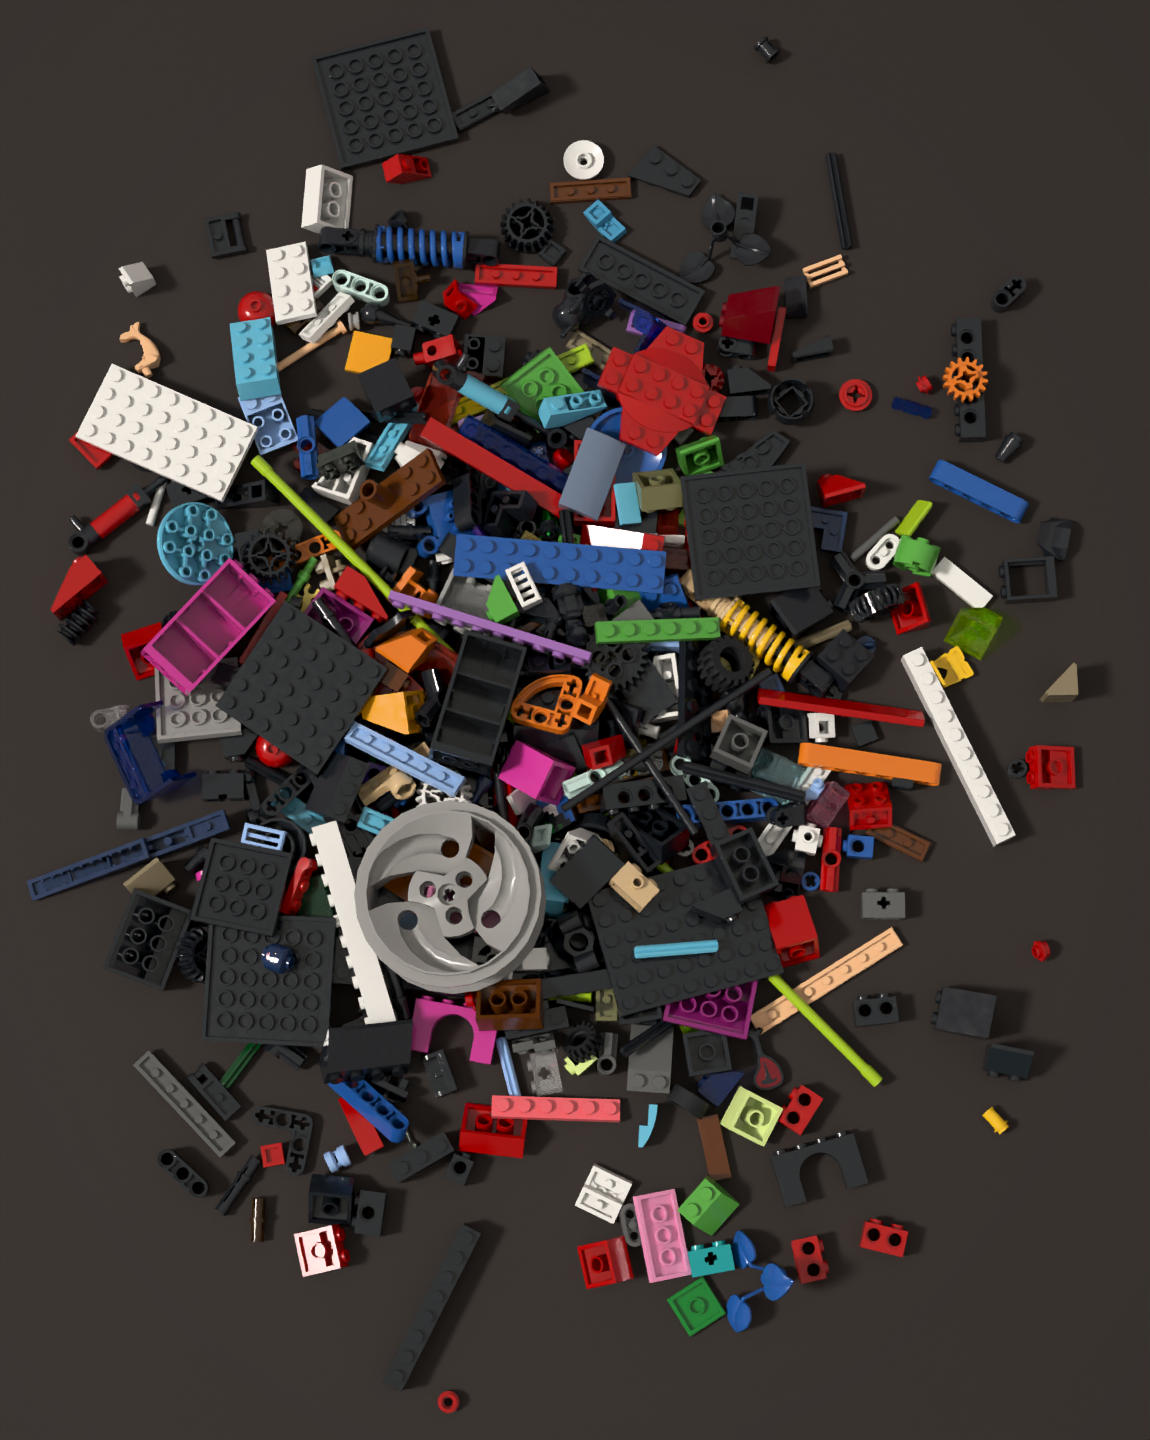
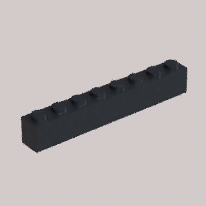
M465 1224L461 1225L382 1382L401 1392L404 1390L482 1233Z

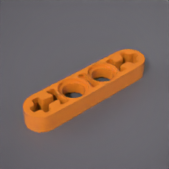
M334 530L341 537L340 532ZM323 534L296 544V550L302 553L300 560L297 561V566L307 563L311 556L317 559L321 555L332 553L338 549L332 543L326 544L328 549L325 550L321 540L325 539L326 543L330 541ZM311 544H320L321 550L318 553L310 552ZM271 555L267 559L269 561V566L271 565L272 560ZM283 561V562H281V563L279 564V565H280L279 568H276V567L274 566L273 570H278V569H280V568L284 565L285 561Z

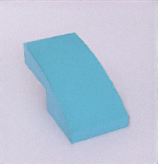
M649 1104L648 1126L639 1125L638 1148H643L653 1130L658 1105Z

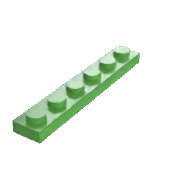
M719 617L601 621L594 624L596 644L715 640L721 636Z

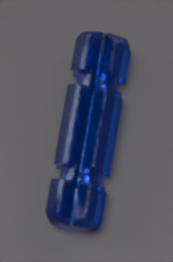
M894 397L891 405L893 409H902L903 412L916 416L919 414L925 419H929L932 412L931 407L925 405L922 407L921 404L909 400L902 401V398Z

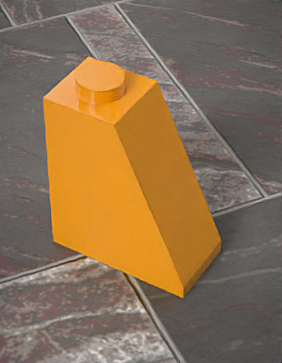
M424 690L372 696L361 712L362 719L402 734L419 733L421 725L416 722L415 713L424 703L425 692Z

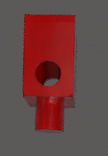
M451 334L423 343V351L413 354L416 366L427 364L432 370L433 364L440 359L448 360L455 366L462 356L461 344Z

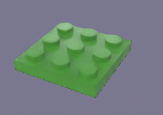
M550 346L501 383L506 393L520 404V411L540 423L542 422L538 415V410L544 398L584 392Z

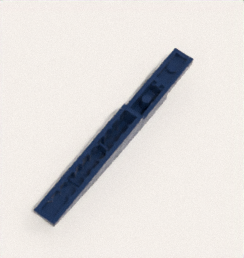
M222 809L26 882L32 900L36 901L150 862L156 857H164L232 829L226 811Z

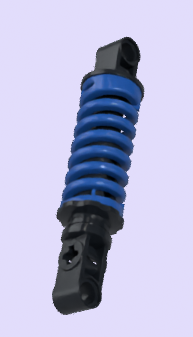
M376 224L374 231H367L365 228L359 230L323 227L320 230L318 250L325 254L359 255V257H364L365 255L372 256L373 263H388L389 260L393 264V261H397L399 258V260L413 259L414 265H417L420 260L423 266L429 265L431 261L434 267H438L442 261L443 266L448 268L453 261V268L466 270L468 264L497 265L499 263L501 243L496 239L470 238L469 231L459 232L458 238H460V241H458L456 231H453L451 239L447 240V232L445 230L441 231L440 239H436V231L434 229L430 230L429 235H425L424 229H419V234H414L413 228H409L408 234H404L402 227L397 228V233H392L391 226H388L385 231V226Z

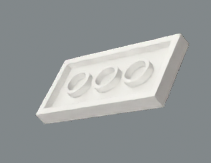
M306 242L266 250L277 325L317 317Z

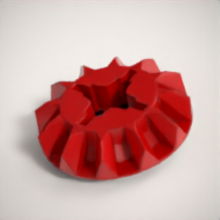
M703 364L702 374L704 378L706 372L709 374V377L714 378L711 380V387L709 389L718 393L724 385V374L719 367L713 364Z
M849 380L840 389V403H842L845 409L852 410L853 412L862 411L871 402V388L862 380ZM855 388H857L858 395H861L856 403H854L853 397L849 395L853 394Z

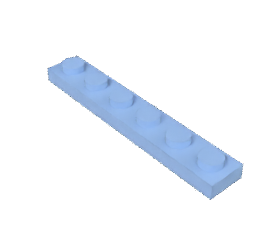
M357 722L353 724L344 737L346 743L452 797L456 796L465 782L464 776Z

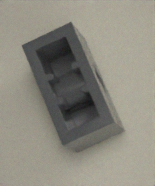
M866 889V892L861 893V920L905 919V892H900V889H887V892H878V889ZM881 899L888 903L884 909H882L881 905H877Z

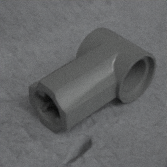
M122 788L120 811L117 813L116 820L117 829H140V789Z
M605 1032L600 1033L603 1045L600 1046L601 1050L598 1051L597 1070L602 1076H610L616 1069L618 1034ZM605 1060L610 1061L613 1065L609 1071H604L600 1066Z

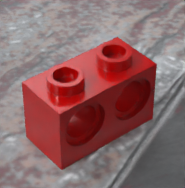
M800 1085L799 1088L794 1087L789 1095L791 1101L788 1106H782L783 1111L778 1120L779 1123L799 1136L823 1100L822 1097L803 1085ZM801 1094H807L810 1097L808 1106H802L799 1103V1096ZM790 1112L798 1114L799 1120L796 1124L788 1122L787 1115Z
M870 1218V1222L864 1221L859 1247L903 1257L908 1232L903 1231L904 1226L891 1223V1227L882 1225L883 1221ZM872 1228L877 1229L879 1232V1237L875 1241H871L868 1238V1231ZM893 1233L900 1237V1242L897 1246H892L889 1243V1237Z
M817 1235L790 1241L800 1284L826 1279V1273H829L827 1260H822L821 1252H824L822 1239H818ZM806 1242H811L814 1246V1251L809 1255H806L802 1250V1246ZM812 1263L817 1264L819 1267V1272L815 1276H810L807 1272L808 1266Z

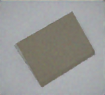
M1073 663L1039 700L1042 703L1072 702L1078 696L1077 665Z

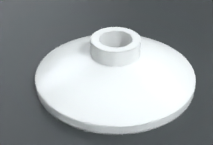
M581 140L574 142L564 153V167L576 179H591L602 170L604 164L603 152L598 145L591 141ZM582 160H586L588 162L586 165L580 164Z

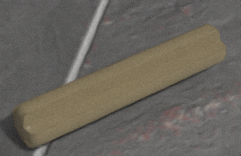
M849 620L843 621L795 640L793 647L795 649L798 645H802L803 650L835 638L843 629L847 632L852 631V625Z

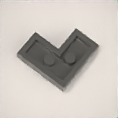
M553 1032L511 1040L513 1053L518 1052V1054L531 1052L530 1049H534L535 1052H540V1054L552 1052L553 1048H556Z

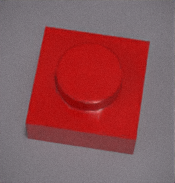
M282 1142L260 1146L264 1168L286 1164Z

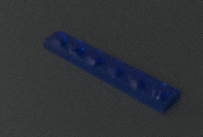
M467 415L457 433L562 495L569 474L473 416Z

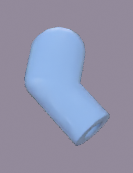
M821 778L814 779L810 788L804 790L806 792L805 801L817 800L822 794L825 784Z

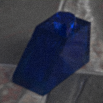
M742 1071L711 1074L708 1078L704 1075L697 1084L699 1087L697 1092L717 1108L744 1073Z

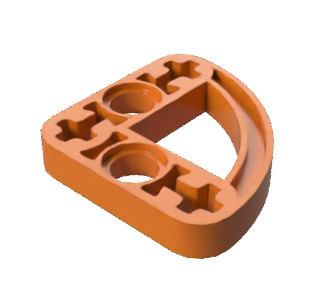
M565 674L550 675L535 680L526 686L514 700L511 707L512 720L515 723L551 733L566 734L571 728L574 718L572 713L582 693V681L576 676ZM572 683H575L576 687L574 688L571 696L569 695L570 686L572 685ZM551 687H562L555 711L526 703L533 695ZM564 701H570L573 707L566 710L561 707V704ZM520 709L524 710V714H521V716H517V712H519ZM530 712H532L531 720L528 719V715L530 716ZM543 714L547 719L545 722L539 723L535 720V716ZM562 715H564L565 725L558 727V723H560Z

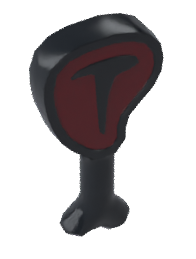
M758 1027L755 1030L749 1028L747 1036L753 1042L757 1061L753 1083L759 1090L774 1089L784 1081L783 1071L777 1061L767 1055L763 1049L760 1039L763 1028Z

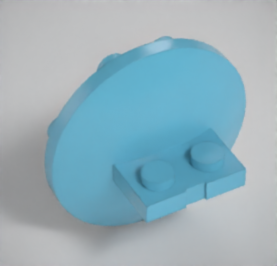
M189 502L176 506L165 515L158 529L157 549L164 567L175 579L188 585L200 586L204 585L229 558H233L234 549L232 543L234 538L228 523L217 510L203 503Z

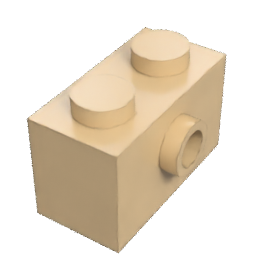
M629 861L609 882V885L639 913L660 891L653 879H647L642 874V870L636 864H631Z

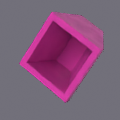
M516 740L515 744L511 747L506 763L501 768L498 778L536 800L558 806L564 794L562 782L571 779L576 767L527 743Z

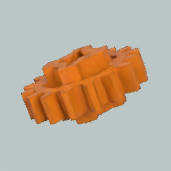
M966 357V360L962 362V359L958 358L957 364L951 361L950 368L946 367L944 371L946 375H943L942 380L947 382L943 384V388H949L947 395L954 394L953 400L960 397L961 403H964L965 398L972 402L973 396L978 399L981 396L980 392L984 393L986 388L983 385L988 383V380L984 379L987 376V372L981 371L983 364L977 366L976 359L973 362H969V357ZM957 370L958 376L952 378V374ZM979 381L978 386L973 390V384Z

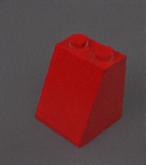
M804 895L791 896L786 900L772 901L764 905L775 948L783 968L820 958L818 936Z

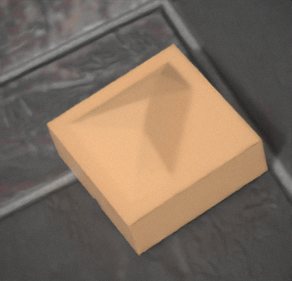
M727 710L717 711L711 715V734L721 732L728 717Z

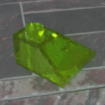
M985 607L961 608L944 641L954 647L959 646L960 650L981 660L1003 617Z

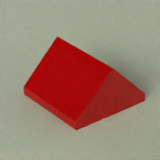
M919 582L902 588L906 601L902 606L890 612L897 635L926 628L931 622Z

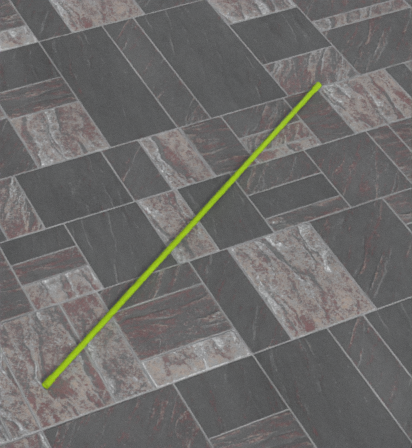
M257 455L251 461V464L388 599L390 591L394 590L260 455ZM404 607V609L397 608L400 612L411 610L407 607ZM416 614L410 622L416 628L422 627L437 637L438 641L435 647L455 666L458 654ZM510 708L509 715H508V718H507V719L514 725V721H513L512 718H511V708ZM574 773L571 778L578 776V774ZM666 862L656 867L661 873L674 871ZM779 975L767 978L860 1071L861 1075L873 1087L881 1082L883 1077L871 1065L867 1064Z

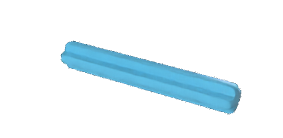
M717 940L642 945L634 948L635 958L710 953L717 952L719 945Z

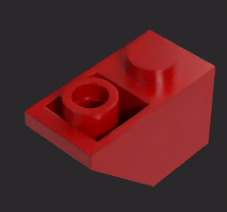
M396 154L382 163L387 183L404 184L432 177L427 157Z
M622 734L581 745L585 764L592 770L613 765L626 756Z

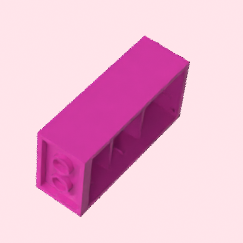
M229 558L140 652L144 658L186 696L276 602L274 599L275 595L268 588L263 589L258 584L259 580L250 573L248 575L242 570L244 566L236 559L232 560Z

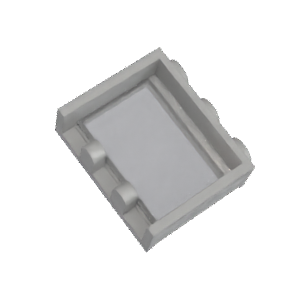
M453 568L436 604L489 620L486 614L489 611L486 603L492 586L489 584L487 586L477 582L475 578L453 576ZM444 619V622L434 620L443 626H446V624L452 625V621ZM465 625L464 628L454 626V630L461 634H465L466 630H472L471 627ZM484 632L483 634L489 637L492 636V634L487 632Z

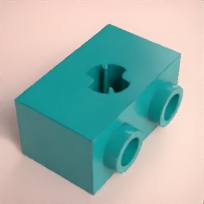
M725 1240L712 1242L713 1247L704 1248V1244L691 1246L692 1251H687L692 1278L735 1270L731 1245L725 1244ZM709 1252H713L712 1255L717 1257V1259L713 1260L712 1265H709L708 1261L705 1262V1257H708Z

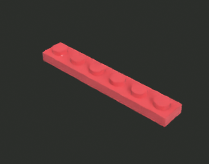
M492 1095L491 1118L619 1123L620 1099Z

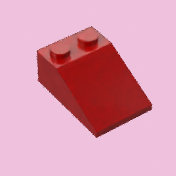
M86 554L83 557H77L72 562V566L69 568L50 609L60 621L68 616L71 611H74L76 605L80 606L82 599L86 601L109 582Z

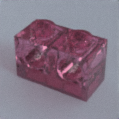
M835 781L826 782L822 794L817 800H813L807 809L808 820L818 828H828L851 793Z

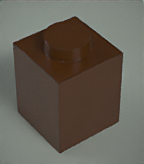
M387 661L385 667L389 671L381 682L397 693L401 692V690L405 691L411 682L409 679L411 674L401 670L392 662Z

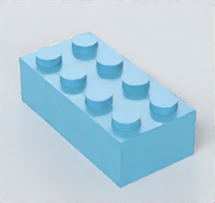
M270 317L230 323L235 379L240 401L281 394L275 337Z

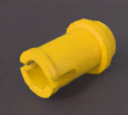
M993 1107L982 1115L995 1129L994 1132H998L999 1135L1009 1127L1008 1121H1004Z

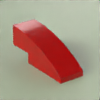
M342 1097L339 1098L338 1101L364 1156H368L385 1147L377 1129Z

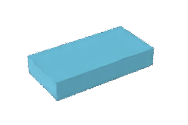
M635 482L613 485L620 526L642 523Z

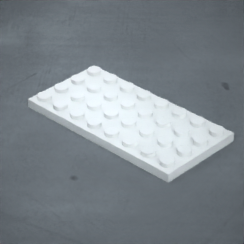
M111 364L76 437L223 502L259 428Z

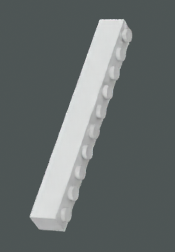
M920 647L903 655L901 662L993 847L1012 839L1016 834L923 648Z
M332 821L312 827L313 833L309 834L312 847L317 846L319 852L315 854L318 867L323 866L325 874H322L321 877L324 887L329 886L331 894L327 895L330 907L335 906L337 915H333L334 918H337L336 926L342 929L343 935L339 937L342 947H347L349 956H345L348 968H353L355 976L352 977L354 988H359L361 997H358L361 1010L365 1009L368 1016L364 1018L365 1025L396 1021L377 955L367 943L357 919L354 897L355 882L337 822Z

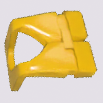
M959 646L949 650V653L943 654L935 661H930L942 688L958 683L961 679H967L974 674L968 662L964 661L965 657ZM937 668H943L947 670V675L944 680Z

